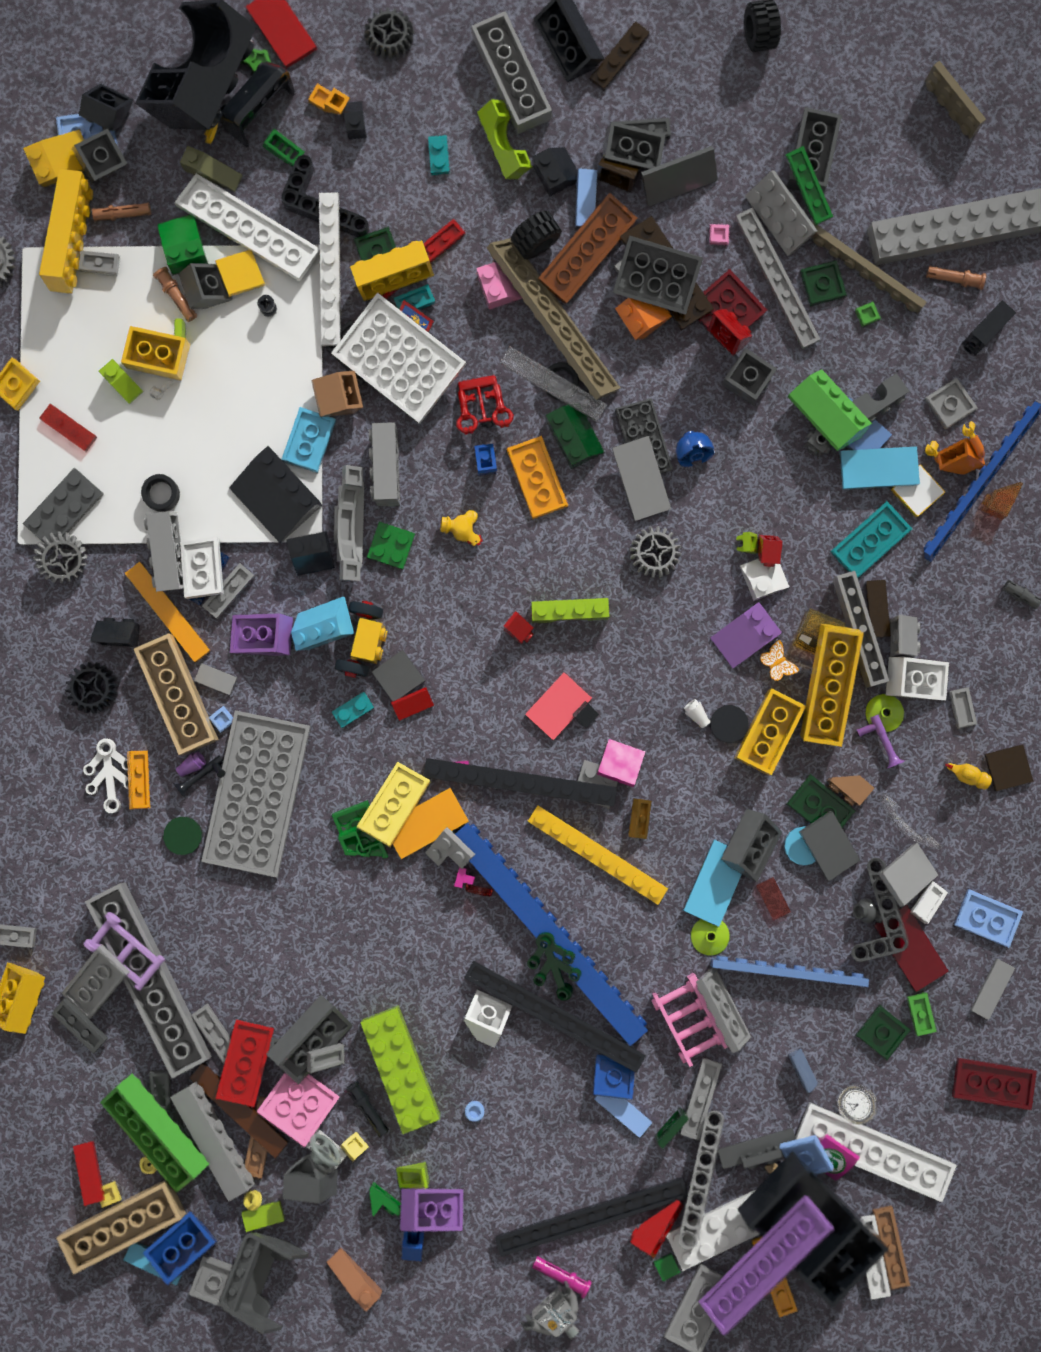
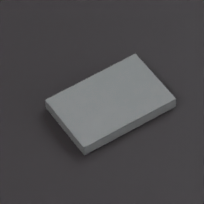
M915 843L881 871L879 876L898 905L902 907L933 881L938 874L918 843Z

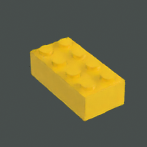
M422 240L413 241L405 247L394 248L383 255L377 254L369 260H361L350 266L357 288L364 301L374 298L377 293L383 295L434 276Z
M772 688L769 689L734 758L768 776L772 775L806 706Z

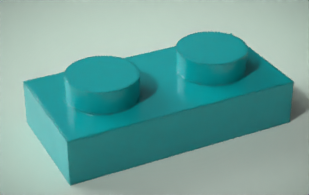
M447 135L428 137L431 175L450 174Z
M428 284L393 298L398 309H400L403 300H406L419 310L436 304Z
M362 692L333 710L332 714L341 728H344L374 709V706L366 693Z

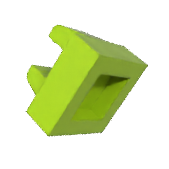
M743 532L742 535L736 537V540L743 541V546L737 547V551L750 554L758 553L757 534Z

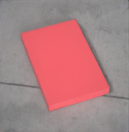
M563 673L525 715L554 740L573 720L574 716L572 714L585 701L588 703L592 697L567 674Z

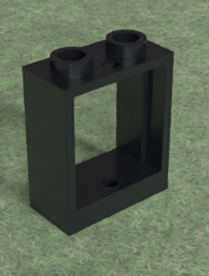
M1002 300L961 343L964 345L965 351L976 356L1016 312Z

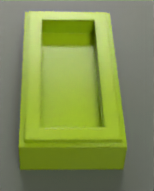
M280 1200L259 1206L255 1211L247 1209L241 1212L246 1232L285 1221Z

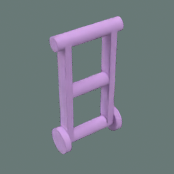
M108 912L105 915L106 922L92 940L86 939L84 946L88 950L95 952L101 945L99 942L111 927L129 941L117 957L122 964L135 947L153 962L141 978L124 965L130 971L127 976L136 983L135 988L141 991L165 959L161 955L156 957L119 925L121 920L118 916Z

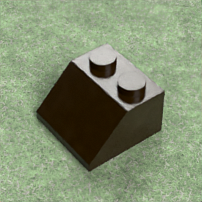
M603 156L598 165L597 180L631 193L640 173V168L605 160Z

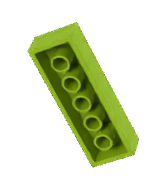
M399 1005L362 1019L360 1022L402 1134L440 1120V1112Z

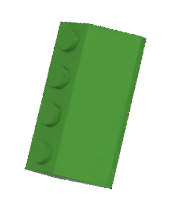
M822 369L809 375L787 396L837 451L862 438L872 424Z

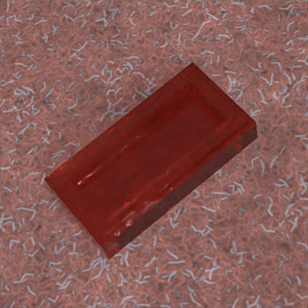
M774 877L755 885L773 921L791 912Z

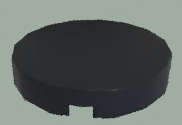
M724 705L718 708L712 714L710 720L713 735L719 741L725 743H734L741 740L749 727L748 717L745 712L734 705Z

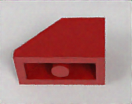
M758 535V556L763 566L775 567V564H780L783 541L778 536Z
M516 611L503 626L504 631L520 644L524 641L528 643L534 635L532 633L534 628Z

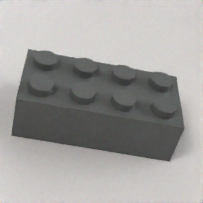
M805 107L801 116L794 150L804 146L824 193L828 184L842 115ZM790 168L786 187L800 190Z

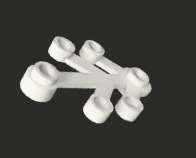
M102 739L96 746L97 754L89 764L84 766L83 772L88 776L94 775L96 773V766L102 759L104 767L94 780L87 784L85 790L90 795L96 794L99 785L106 779L108 799L104 802V809L108 813H116L120 810L121 803L116 799L114 777L122 782L126 789H128V777L112 765V758L122 764L121 766L124 770H128L125 767L127 759L116 751L114 741ZM105 745H109L110 747L108 752L104 751ZM89 766L93 768V771L90 774L87 772V768ZM91 785L95 787V791L92 793L89 791ZM111 802L116 803L115 809L110 807Z

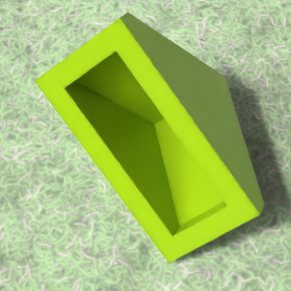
M426 1162L396 1168L399 1188H428L430 1181Z

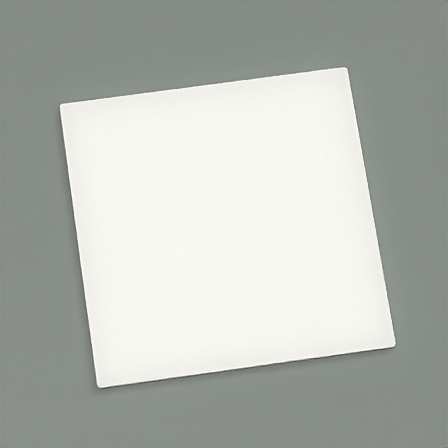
M162 246L83 247V251L118 254L120 256L118 275L77 270L76 287H73L72 294L50 291L40 277L39 272L44 247L23 248L20 363L36 376L40 382L20 408L18 543L21 545L43 543L23 525V522L74 467L104 493L69 531V536H76V541L80 540L82 544H147L149 534L148 530L145 529L144 519L146 514L159 512L148 507L143 501L141 487L147 478L155 474H164L178 485L180 491L179 501L169 511L177 512L181 542L218 537L220 543H279L229 487L249 463L267 446L282 459L300 407L319 413L311 380L322 377L320 254L303 278L298 281L253 253L265 286L234 295L231 301L210 308L193 309L197 317L187 322L169 294L162 290L163 287L158 279L153 277V274L160 268L167 267L169 269ZM203 246L208 264H216L215 260L247 251L243 246ZM169 269L168 273L173 280L178 282V288L186 298L179 274L172 275ZM262 295H270L277 305V312L271 317L264 316L258 307L257 302ZM175 318L183 319L186 324V339L190 343L182 381L126 369L121 363L130 326L174 335ZM112 358L143 391L130 404L98 372ZM285 463L322 504V463L318 473ZM158 482L151 487L149 495L153 502L163 504L170 499L172 491L168 484ZM322 506L281 543H286V540L289 538L322 532Z

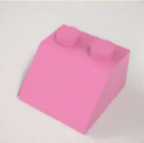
M497 262L477 268V276L489 310L523 299L519 292L514 289L509 278L502 272Z

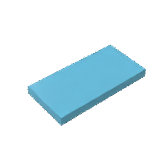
M917 446L840 451L843 490L914 486L920 484Z
M713 840L683 911L719 927L742 874L731 869L721 859L727 845Z

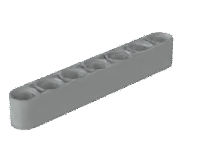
M715 1110L709 1112L705 1117L680 1231L679 1243L686 1250L693 1249L699 1241L723 1131L724 1116L721 1112ZM712 1114H716L720 1118V1123L717 1126L710 1122ZM708 1134L715 1136L716 1142L714 1145H709L706 1142ZM703 1154L711 1156V1163L709 1165L703 1164L701 1160ZM698 1174H704L707 1177L706 1184L701 1185L698 1183ZM694 1194L702 1196V1204L697 1205L693 1202ZM689 1214H695L698 1217L696 1225L689 1222ZM685 1234L693 1236L694 1243L692 1245L685 1243Z

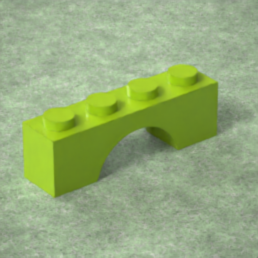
M491 99L477 112L480 122L484 127L487 139L493 148L494 155L499 162L505 179H519L532 168L531 162L525 150H515L508 142L506 130L511 116L504 100Z
M608 598L531 602L532 623L609 619Z

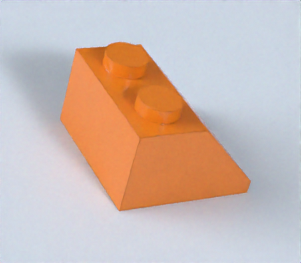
M629 297L615 308L635 340L645 339L673 317L666 308Z

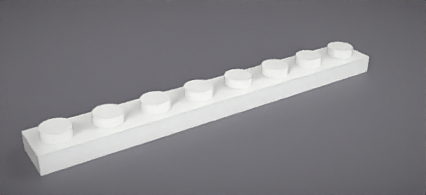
M319 193L321 345L337 346L341 341L339 194Z

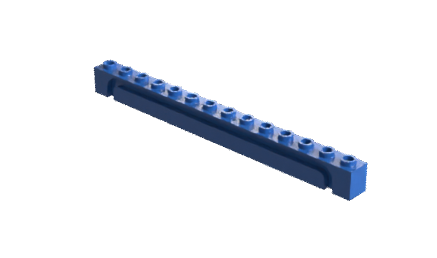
M467 823L455 835L475 854L470 860L472 865L536 938L543 932H549L554 936L557 945L575 954V960L570 966L580 969L582 975L578 981L574 982L630 1046L648 1031L645 1027L647 1022L641 1015L636 1017L632 1012L634 1007L627 1000L623 1002L619 997L621 992L614 985L612 987L609 986L606 982L608 980L607 976L602 971H596L594 968L596 964L589 956L586 958L581 953L583 949L576 941L572 943L569 940L568 936L570 934L563 926L559 928L556 925L557 919L550 911L546 913L542 908L544 904L538 897L534 899L529 894L532 890L525 882L521 884L516 879L519 875L512 867L508 869L504 865L506 860L500 853L495 854L491 850L493 845L487 838L483 840L478 835L480 830L474 824L470 826ZM554 952L555 957L562 960V956Z

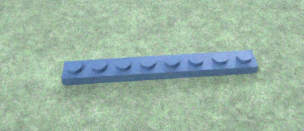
M717 955L716 959L711 958L710 966L712 968L864 987L869 985V979L863 977V973L852 972V975H844V971L832 970V973H827L823 968L813 967V971L805 970L806 967L794 965V968H787L786 964L774 963V966L767 965L766 961L755 960L754 964L747 963L748 959L736 958V961H730L727 956Z

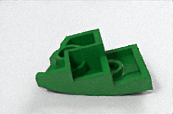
M368 800L332 813V818L339 832L338 839L345 855L388 858L385 844L357 828V825L370 806Z

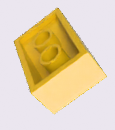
M80 129L41 140L23 148L39 185L47 187L57 183L59 169L84 171L72 151V147L75 144L84 140Z

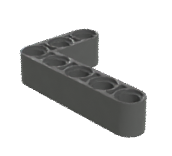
M879 858L870 859L867 869L887 937L855 945L852 948L851 954L858 962L902 952L909 946L908 936L898 903L888 888L885 891H880L877 887L878 882L882 880L879 873L887 867L885 862ZM876 861H879L882 865V869L879 872L872 870V864ZM886 899H890L893 902L891 910H886L883 907V902ZM895 918L898 920L899 926L897 929L889 927L890 919ZM897 937L905 941V945L901 949L894 945ZM878 942L885 945L884 953H878L875 950V945ZM859 947H863L866 950L864 958H859L856 954V950Z

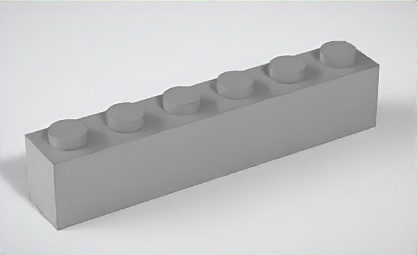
M852 571L838 575L832 580L847 628L859 629L864 633L858 664L865 687L869 688L889 682L856 572Z
M196 1081L171 1096L173 1104L200 1152L209 1163L208 1166L228 1202L247 1192L255 1185L253 1177L245 1168L242 1157L237 1153L232 1139L228 1137L224 1130L223 1123L215 1114L213 1105L206 1098L204 1089Z

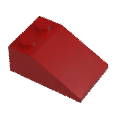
M726 309L713 313L708 331L735 356L750 342L752 338L750 329L745 325L742 326L733 312L729 313Z

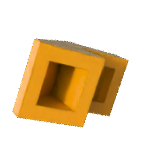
M317 84L308 102L325 112L341 115L350 97L335 88L329 91Z

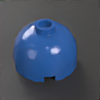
M686 432L676 446V456L679 464L683 467L693 466L691 462L702 460V463H704L715 453L711 440L706 434L701 432Z

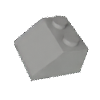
M898 615L890 619V657L918 656L920 642L917 640V634L920 633V623L917 622V617Z

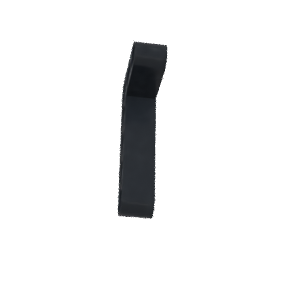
M300 155L294 163L281 199L286 210L319 222V199L305 194L314 174V166L309 156ZM304 164L309 165V167L306 169L301 168V166ZM297 181L302 182V184L299 186L294 185V183ZM289 198H295L294 202L287 203ZM306 205H313L309 210L304 209ZM339 207V220L347 218L345 223L339 222L340 231L355 237L369 234L368 221L364 216ZM360 224L365 225L361 230L356 229Z

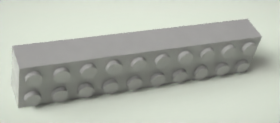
M1041 188L871 222L867 233L874 264L876 266L1040 233Z
M126 882L120 883L85 901L98 930L107 920L105 915L111 912L119 917L121 920L119 925L156 957L161 955ZM112 927L103 937L108 950L116 958L129 943ZM136 947L123 962L140 978L153 963ZM165 961L141 991L135 988L136 983L128 976L125 977V985L171 1078L212 1057Z

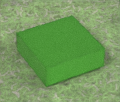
M874 302L855 309L862 327L881 319Z

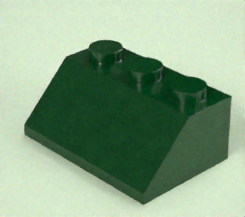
M579 403L562 406L546 414L545 420L571 470L605 453Z

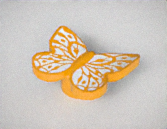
M780 640L770 647L769 653L766 652L760 656L761 663L770 667V676L774 681L780 680L783 674L789 676L799 671L795 664L785 660L786 658L783 657L784 649Z

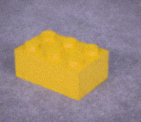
M130 326L121 363L126 369L182 381L190 343L183 337Z

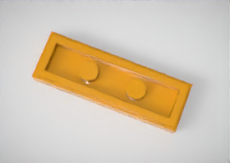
M127 751L129 809L150 808L148 751Z

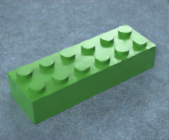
M133 1074L116 1086L100 1102L176 1193L209 1165L204 1155L194 1147L192 1141L183 1134L179 1126L167 1115L165 1109L160 1107L153 1095L143 1087L141 1081Z

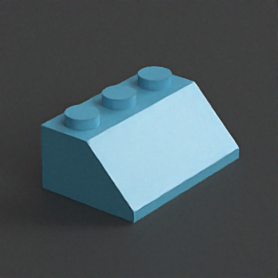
M345 597L298 613L291 631L296 651L311 650L354 634Z

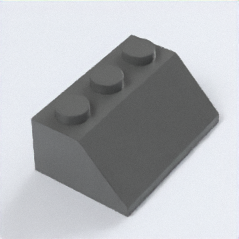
M611 121L605 133L603 145L604 159L647 170L661 165L665 134Z
M746 809L721 859L731 869L758 882L782 831L766 814Z

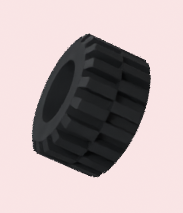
M773 0L749 2L746 6L744 33L748 47L753 52L776 49L779 45L781 18L778 7Z
M541 211L523 221L513 232L511 241L524 259H532L552 247L561 236L562 229L549 211Z

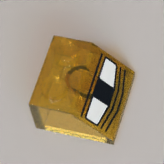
M809 608L805 612L792 646L815 655L820 625L827 624L844 627L846 623Z

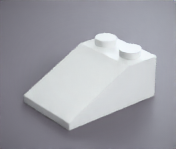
M889 657L887 673L889 682H887L886 695L946 701L949 662Z

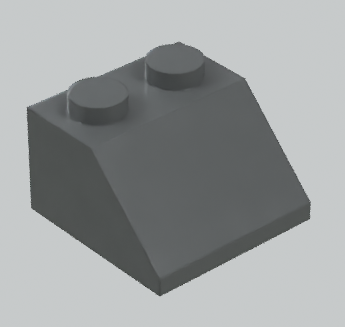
M190 263L179 273L190 309H206L232 300V296L229 297L216 264Z

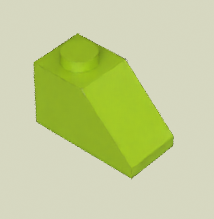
M113 358L98 371L129 404L143 392Z

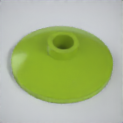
M880 694L868 702L865 715L869 725L872 724L870 718L879 715L886 732H890L902 723L904 709L896 697ZM884 709L889 711L888 716L883 714Z
M700 919L692 928V944L697 951L704 955H717L729 943V930L723 921L718 927ZM709 933L714 934L713 940L708 939L707 936Z

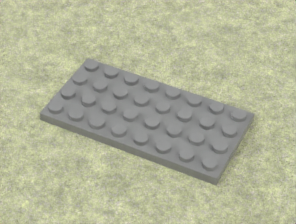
M235 710L222 766L225 776L219 780L201 862L272 877L279 876L311 726Z

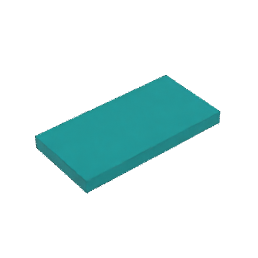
M886 501L830 552L848 572L855 571L858 578L906 536L912 528Z

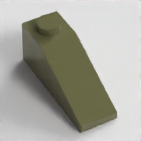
M187 146L180 161L185 172L193 175L197 173L208 181L233 192H236L243 176L208 154L190 146Z

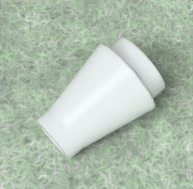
M696 699L684 707L685 714L701 728L706 727L711 722L701 702H698Z

